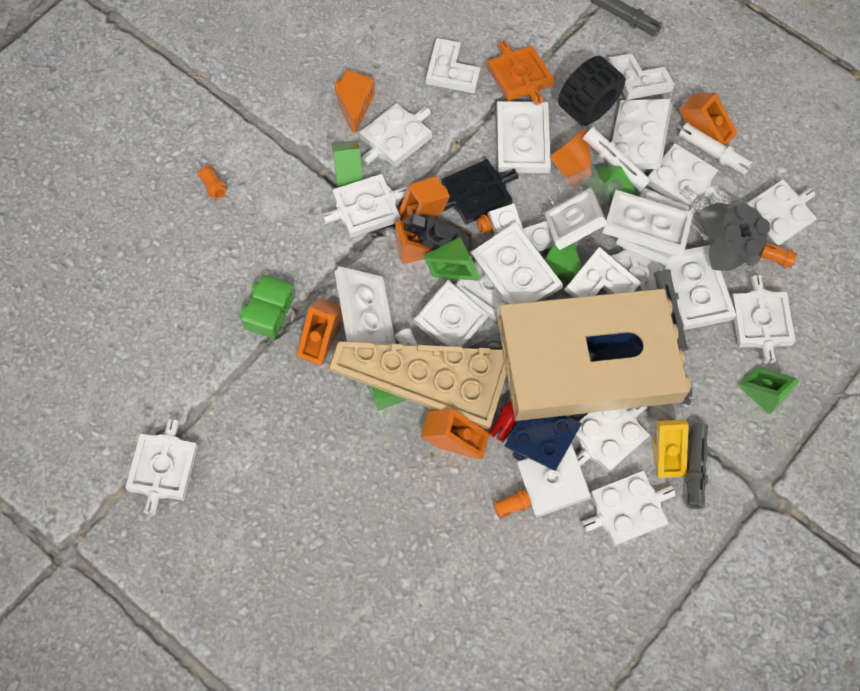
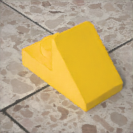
M686 419L657 421V437L652 438L658 478L681 477L687 474L689 424Z

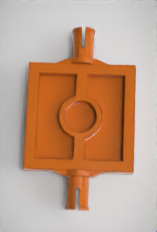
M507 41L499 42L498 49H500L502 55L488 60L487 69L507 101L529 95L535 105L541 104L544 98L539 90L554 86V77L534 47L529 46L523 49L512 50Z

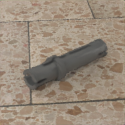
M592 0L593 4L630 23V27L634 29L639 28L653 37H656V32L659 33L661 30L662 22L644 14L642 9L637 10L620 0Z
M671 270L655 272L653 275L657 289H665L667 299L669 298L672 302L671 318L673 324H676L678 328V348L682 349V351H687L689 348L687 347L677 303L679 295L674 290Z
M693 423V425H690L689 470L685 475V482L688 484L686 507L696 510L705 508V487L708 484L709 477L706 475L708 425L704 423Z

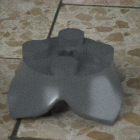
M733 200L732 203L711 204L698 212L703 230L713 236V242L709 247V260L712 270L729 271L738 268L743 263L753 266L759 262L763 248L766 245L767 233H769L771 227L769 221L763 218L755 208L743 201Z

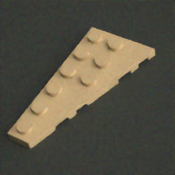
M338 342L328 371L434 410L453 408L479 427L485 429L491 426L507 375L503 350L429 345H377L361 342Z

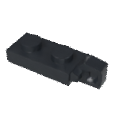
M413 214L408 219H405L404 230L418 235L420 244L435 250L461 237L470 255L472 234L425 215L418 216Z

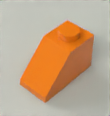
M346 70L342 79L338 78L334 92L337 93L338 106L351 132L357 133L375 95V79Z
M716 92L693 93L679 109L686 123H690V125L725 146L738 133Z
M437 176L409 185L398 211L400 221L404 222L405 219H408L413 214L418 216L425 215L435 219L443 213L450 196L446 187L441 184Z
M319 298L309 307L296 357L320 366L323 365L339 332L343 318L339 304Z
M451 408L428 411L421 437L439 449L475 459H483L489 434Z

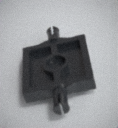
M486 159L443 178L441 184L446 187L450 196L443 212L454 208L461 216L465 225L481 218L482 214L487 216V213L511 205L513 199L506 189V184L518 179V173L515 169H512L504 174H500L493 168L489 160Z

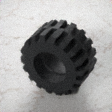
M601 55L594 56L582 63L566 80L559 94L558 105L581 126H587L600 119L615 104L623 91L626 78Z

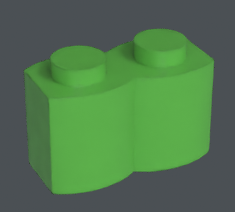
M263 275L259 282L255 281L251 289L252 299L242 307L240 319L245 330L275 339L295 297L294 284Z

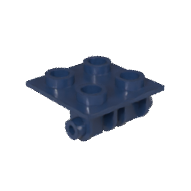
M633 333L590 336L586 340L588 349L601 361L632 358L640 355L643 351L641 339Z
M567 416L521 420L516 424L504 447L514 451L512 456L517 460L522 461L523 458H529L556 472L582 423Z

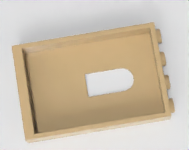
M665 289L500 305L497 322L515 421L682 403L690 392L691 383L689 376L684 373V353L682 349L678 348V328L672 322V302L669 298L667 299ZM633 333L643 343V351L636 357L591 362L586 337Z

